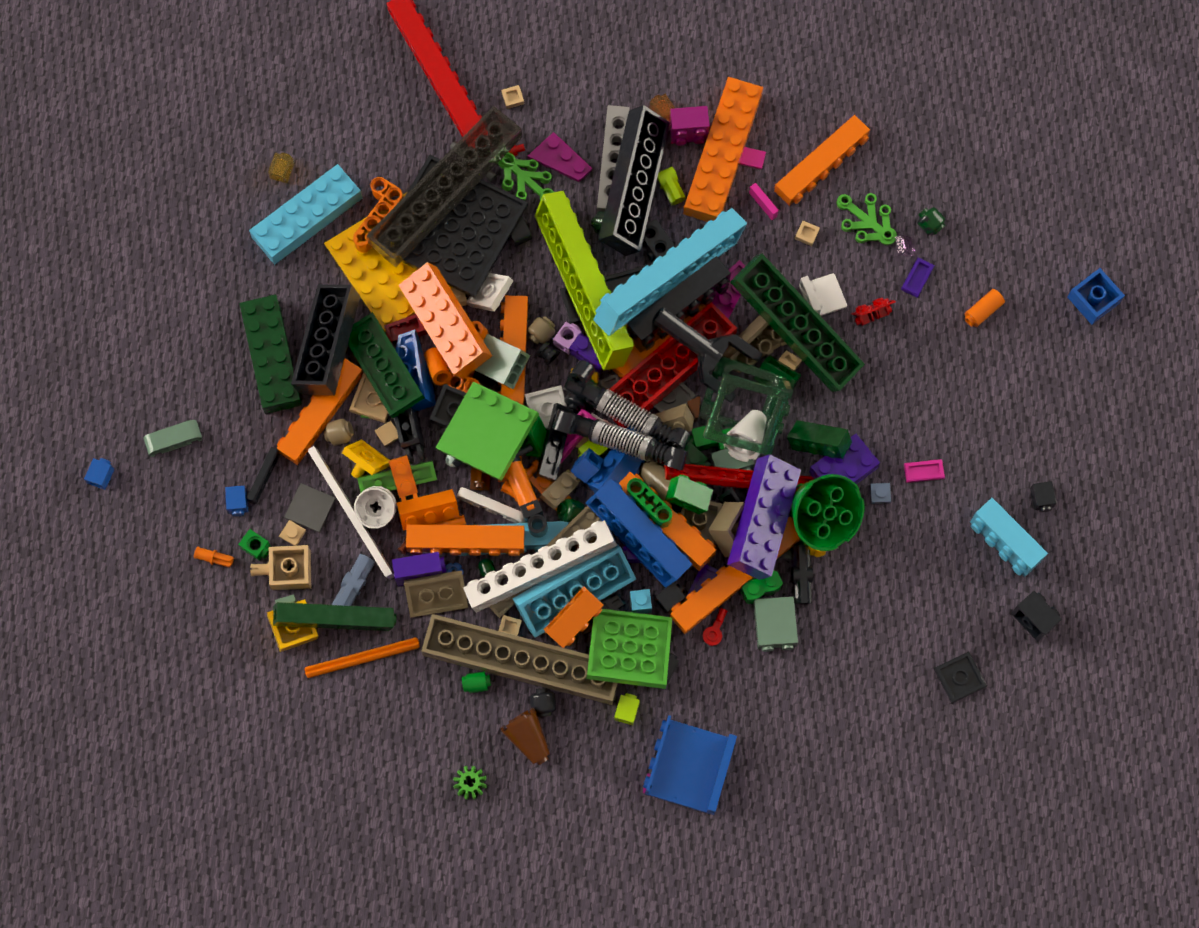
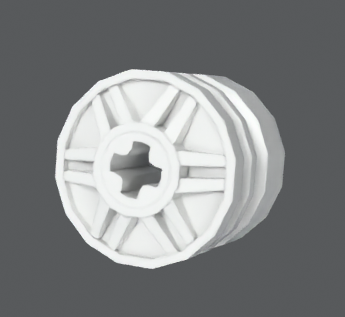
M372 486L357 496L354 503V513L362 525L368 528H380L393 519L397 511V502L389 489L382 486ZM377 501L381 509L374 511V507L371 504H375Z

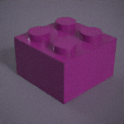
M707 106L670 109L671 144L676 143V145L681 146L687 142L702 144L707 141L710 127Z

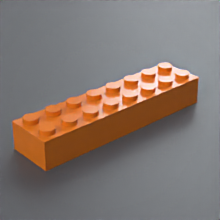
M728 77L684 205L683 215L708 222L710 220L714 221L724 211L762 97L763 87Z

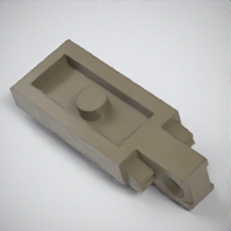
M566 470L542 493L540 498L555 510L579 485L581 480L571 471Z

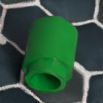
M483 671L463 676L462 685L464 692H469L470 694L488 691V687L491 686L490 674L486 675V672Z

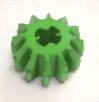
M464 766L465 773L463 774L458 770L457 773L460 778H453L455 782H458L453 787L454 789H460L457 793L458 796L463 795L465 792V800H468L469 794H472V798L475 800V792L482 796L483 792L479 788H487L486 784L480 783L486 781L487 778L486 776H481L483 773L481 769L475 773V766L471 767V771H468V767ZM468 778L475 781L472 787H469L467 784L465 785Z

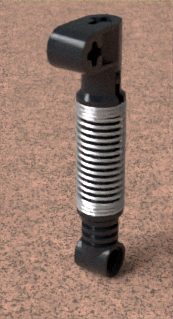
M584 360L577 362L569 374L563 389L592 404L594 409L600 411V413L604 411L603 414L607 413L606 416L609 415V418L613 416L612 419L616 418L615 421L619 419L618 422L622 421L621 424L625 423L624 426L628 424L627 427L631 426L630 429L634 428L633 431L637 429L636 432L640 431V434L642 433L653 438L656 437L658 442L661 440V443L665 442V445L683 450L686 448L691 437L685 429L674 428L671 430V426L668 428L667 424L663 425L664 422L661 421L660 417L651 414L647 410L645 411L644 408L636 406L635 403L633 404L606 387L601 388L590 382L594 373L593 366Z
M558 409L552 427L564 433L589 438L590 442L609 447L613 450L616 449V451L619 450V452L629 454V456L632 455V457L635 456L645 461L655 460L656 462L664 463L668 467L682 471L689 453L686 450L660 443L651 436H646L645 434L643 435L642 433L640 434L639 432L637 433L636 431L597 419L594 421L566 410Z

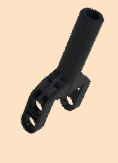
M664 307L659 309L653 317L652 323L697 355L699 382L726 401L732 403L736 397L733 390L714 378L709 372L713 371L729 345L747 358H752L758 362L763 354L736 334L707 339Z

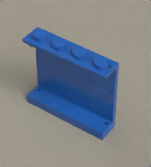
M668 715L667 721L663 720L660 731L663 732L662 738H657L654 750L658 751L656 758H651L648 768L652 770L650 777L646 776L643 788H646L645 794L714 815L737 736L729 734L726 737L670 720L671 716Z

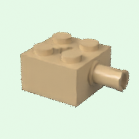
M308 545L269 547L268 564H251L250 566L252 568L251 576L269 575V586L272 590L311 589V550ZM290 565H293L294 568L288 571L287 569H289Z

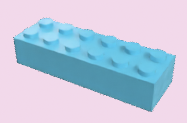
M337 164L249 230L251 237L275 265L363 199L361 190Z
M618 545L536 584L512 599L528 630L534 637H537L545 632L544 628L583 586L601 600L636 580V577L621 547Z

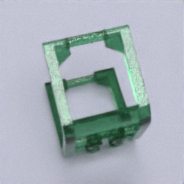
M722 356L712 371V376L717 380L719 376L722 377L715 403L711 401L714 392L707 387L699 411V417L708 420L703 438L771 455L775 447L776 435H781L784 428L782 418L783 416H788L790 411L788 400L792 397L793 388L788 379L778 374ZM735 369L771 381L772 383L771 386L728 373ZM738 387L767 395L762 413L767 418L763 444L730 436L722 432L720 424L732 428L740 422L719 414L725 395H729Z

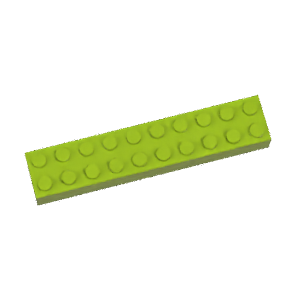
M564 191L543 194L535 213V218L603 371L623 367L634 347L633 339L628 335L626 324L608 336L593 321L596 315L595 311L602 303L600 301L601 298L607 293L611 294V291L608 290L605 278L599 271L598 262L591 253L589 243L585 240L584 231L577 222V216L570 207V200L566 197Z

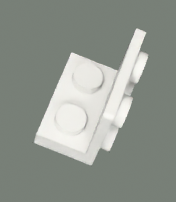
M834 273L812 281L809 280L808 276L800 279L799 288L804 299L820 316L847 307Z

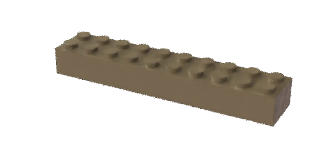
M434 614L431 616L421 650L422 655L425 657L485 671L486 673L613 705L618 683L586 679L589 654Z

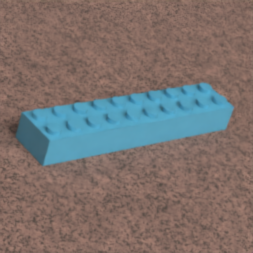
M733 208L727 212L722 211L714 221H708L703 229H697L689 239L684 238L679 243V246L670 248L665 256L656 258L651 266L646 265L637 276L635 274L627 280V283L624 285L622 283L619 284L613 293L605 294L600 300L602 302L595 311L596 315L593 321L608 336L612 335L714 257H719L738 242L747 222Z

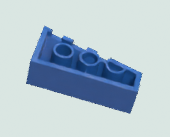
M611 449L604 458L600 470L586 484L596 493L610 479L619 483L629 472H632L634 475L639 474V467L645 460L635 456L632 457V455L629 456V454L619 452V450L616 451V449Z

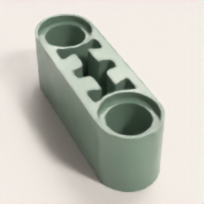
M189 420L147 434L143 439L149 456L154 457L157 453L161 452L163 454L190 445L193 441H201L202 436L197 421Z

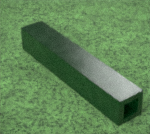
M277 602L273 606V626L390 631L396 625L394 608Z

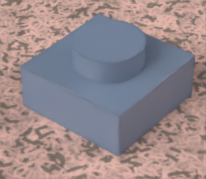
M890 483L870 484L871 504L891 503Z

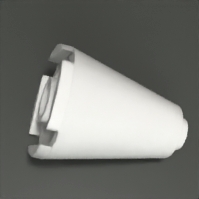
M750 411L726 434L723 445L728 448L730 456L743 462H748L749 459H757L761 452L767 421L766 416L761 411Z

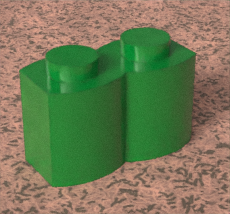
M773 571L771 577L761 580L753 579L746 582L740 592L746 604H752L756 599H762L763 596L773 595L778 592L783 582L778 572Z

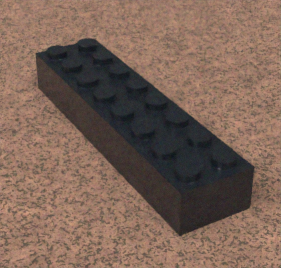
M645 105L628 112L598 238L599 241L624 256L641 251L670 125L669 121Z

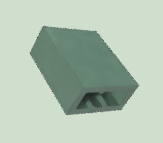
M487 334L483 341L491 352L492 357L475 369V371L514 389L531 355Z
M794 597L754 600L758 649H762L764 652L774 651V648L782 647V650L794 649V646L798 644Z

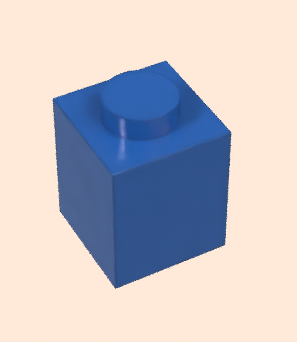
M588 448L575 461L571 472L578 479L586 483L600 470L604 459Z
M93 458L84 478L87 484L106 490L114 471L111 462L100 458V460Z
M245 485L225 487L226 510L228 513L232 514V516H242L245 512H248L247 489Z

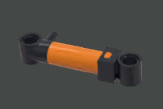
M529 444L519 449L506 472V476L525 523L528 522L530 534L539 538L543 537L548 531L547 520L543 515V510L520 459V456L533 451L532 445ZM536 522H540L543 524V527L536 530L533 528V525Z

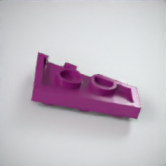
M554 132L527 156L528 159H534L543 166L551 168L577 182H580L592 171V167Z

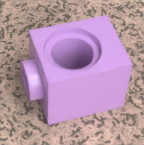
M565 322L553 338V345L569 355L571 344L580 333L582 334L581 329L574 323L569 324ZM566 334H571L573 338L570 340H566L564 336Z

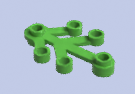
M508 152L503 153L499 157L498 165L504 169V180L502 182L504 190L510 191L513 188L512 171L517 176L516 197L524 201L526 200L525 184L540 196V201L543 194L554 192L549 188L542 189L532 180L538 179L543 184H548L552 178L551 173L548 171L535 172L539 165L536 160H519ZM519 167H526L528 171L521 170Z
M869 193L865 197L868 215L852 203L849 195L843 194L838 197V208L841 210L848 209L861 220L858 222H852L850 219L843 220L841 224L843 231L873 229L876 232L867 234L865 231H858L855 237L858 243L880 241L884 245H891L896 241V231L890 228L889 215L891 208L889 205H882L880 207L879 214L882 216V226L876 221L875 203L877 197L875 194ZM871 197L874 201L870 202L867 198ZM846 199L848 202L843 203L841 200ZM882 209H887L888 213H883ZM848 223L850 224V227L846 228L844 224ZM889 233L891 237L887 238L884 234ZM863 235L865 238L860 239L858 236Z

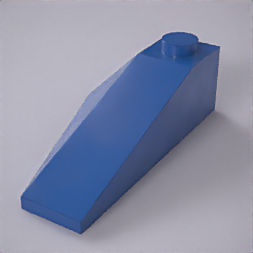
M414 329L398 335L396 351L425 397L413 405L412 408L415 411H420L436 404L434 387L417 330Z

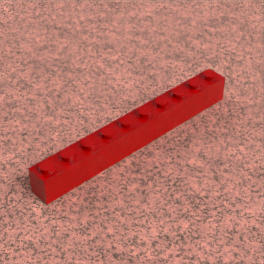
M391 0L387 2L388 12L472 155L475 156L493 147L492 140L494 137L492 132L484 127L485 121L483 117L477 115L474 102L472 100L469 101L465 87L463 85L460 86L458 83L459 77L457 73L451 71L448 58L442 56V49L439 43L434 42L432 39L433 33L429 27H425V20L422 14L416 12L414 1Z

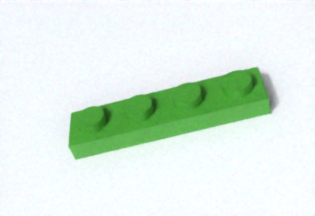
M433 461L410 465L416 485L437 480ZM391 470L357 478L360 492L372 486H382L390 491L397 489Z

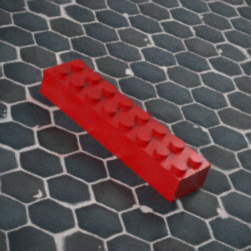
M712 302L686 323L707 339L729 334L735 335L737 333V327ZM670 337L609 390L649 412L656 404L670 394L673 389L677 388L681 382H684L697 370V355L673 337ZM619 419L615 421L618 426L624 428L628 426V424L624 426L625 423L621 424L622 421L618 422Z

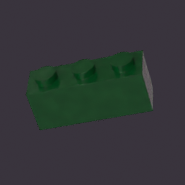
M799 420L796 421L787 436L792 450L843 459L852 443L848 429Z

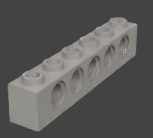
M611 105L607 107L597 214L604 215L608 201L607 194H609L612 180L609 177L614 175L616 163L611 162V160L618 159L621 146H615L613 143L622 142L630 107ZM621 125L623 128L616 129L615 126Z

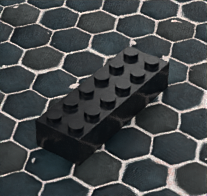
M717 256L627 323L628 335L633 339L635 347L640 352L651 349L655 345V341L668 336L666 332L652 323L653 317L659 309L664 307L685 322L684 319L688 316L693 317L699 312V308L711 303L716 295H722L728 290L731 272Z
M317 285L291 385L300 395L335 396L360 295L352 285Z

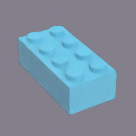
M993 498L984 504L970 521L972 529L978 534L981 533L985 537V542L990 547H995L999 551V556L1004 561H1009L1013 565L1012 569L1018 575L1027 576L1048 554Z

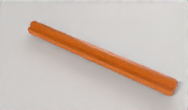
M415 637L305 667V673L307 678L418 649L420 647L419 640Z

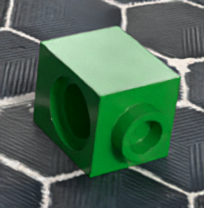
M251 529L248 530L238 544L242 550L258 561L268 556L269 547L271 546L269 541ZM254 543H261L258 550H252Z

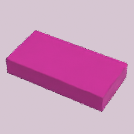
M744 147L739 164L762 169L766 152Z
M757 183L750 186L749 194L771 220L775 219L778 215L777 207Z
M942 459L904 463L906 483L945 478Z

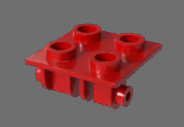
M883 297L872 301V305L866 306L864 304L856 307V311L851 314L857 316L855 318L857 326L860 324L863 326L870 323V320L871 322L874 321L872 312L877 320L879 317L888 316L892 312L890 304L896 301L889 300L888 298L883 299Z

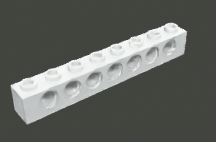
M605 520L596 521L585 530H577L571 537L561 538L555 542L556 544L544 546L533 555H525L514 564L508 563L497 572L491 571L480 580L470 581L463 589L471 608L477 613L618 546ZM592 536H597V540L594 543H588ZM578 544L579 549L571 552L572 546ZM556 553L562 554L560 559L553 560ZM540 561H544L543 566L539 569H536V564ZM521 570H526L523 577H518V573ZM508 578L506 585H500L502 579ZM490 586V591L487 594H483V589Z

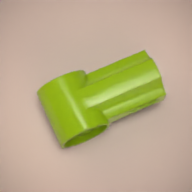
M669 167L660 171L657 181H659L660 189L664 190L671 206L684 201L686 197L678 183V177L674 168Z

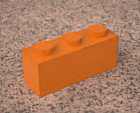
M453 489L396 503L403 531L407 530V525H429L460 517Z
M583 586L544 630L562 648L566 645L570 646L575 640L574 636L579 631L582 632L588 627V621L601 613L603 603Z

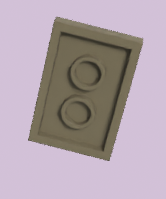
M462 570L404 580L410 618L468 608L466 593L463 589L465 585Z

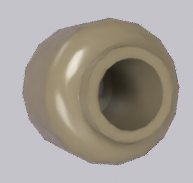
M545 316L543 318L537 317L528 327V333L530 334L528 338L536 345L538 343L544 344L554 336L555 324Z
M345 419L329 422L326 425V431H324L326 441H330L334 446L350 442L354 435L351 423Z

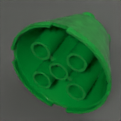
M828 474L804 484H798L790 511L792 512L794 526L799 538L807 546L819 551L835 550L844 542H849L860 528L864 516V499L861 498L859 487L849 478L838 474Z

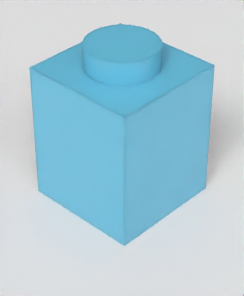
M650 589L630 591L632 613H652Z

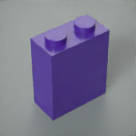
M439 552L392 559L394 577L398 587L404 586V580L447 573L444 557H440Z

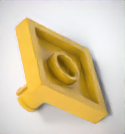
M362 439L346 446L342 451L343 455L356 463L351 472V475L355 478L362 477L365 471L374 475L390 465L387 457Z

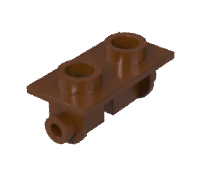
M471 467L470 490L489 491L490 475Z

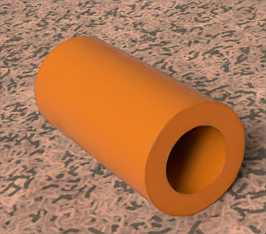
M995 289L990 290L965 312L966 323L970 326L978 327L1005 303L1003 296Z
M437 348L428 349L424 357L433 382L440 386L447 384L451 380V373L447 363Z

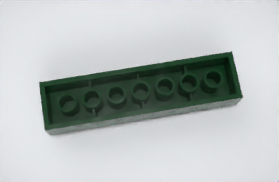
M763 253L755 256L730 281L734 288L831 392L840 391L865 365Z

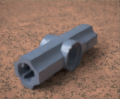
M359 554L351 571H348L344 576L341 589L332 605L351 606L356 596H359L361 593L359 592L360 589L366 584V578L375 564L374 560Z

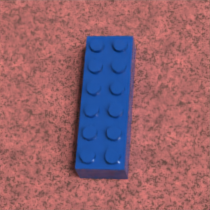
M610 479L585 502L602 521H606L610 530L665 588L675 582L692 565L689 557L676 548L675 542L663 534L661 527L649 519L647 512L640 509L631 496L624 493L617 481Z

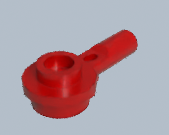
M720 608L713 626L706 628L703 632V640L706 644L715 646L721 642L722 632L720 627L727 614V610Z

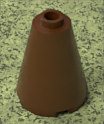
M534 708L510 720L506 727L505 725L500 727L502 733L532 764L537 763L540 765L548 760L547 756L550 752Z

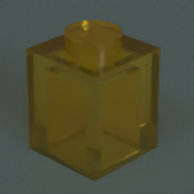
M275 153L268 171L270 179L288 184L295 165L293 157L286 153Z

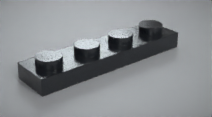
M559 403L553 405L536 476L552 482L557 478L568 434L555 430L552 427L558 409L571 413L574 410Z

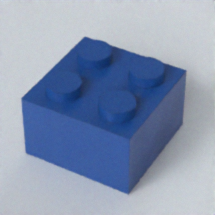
M1099 268L1075 286L1067 298L1093 325L1119 305L1125 295Z

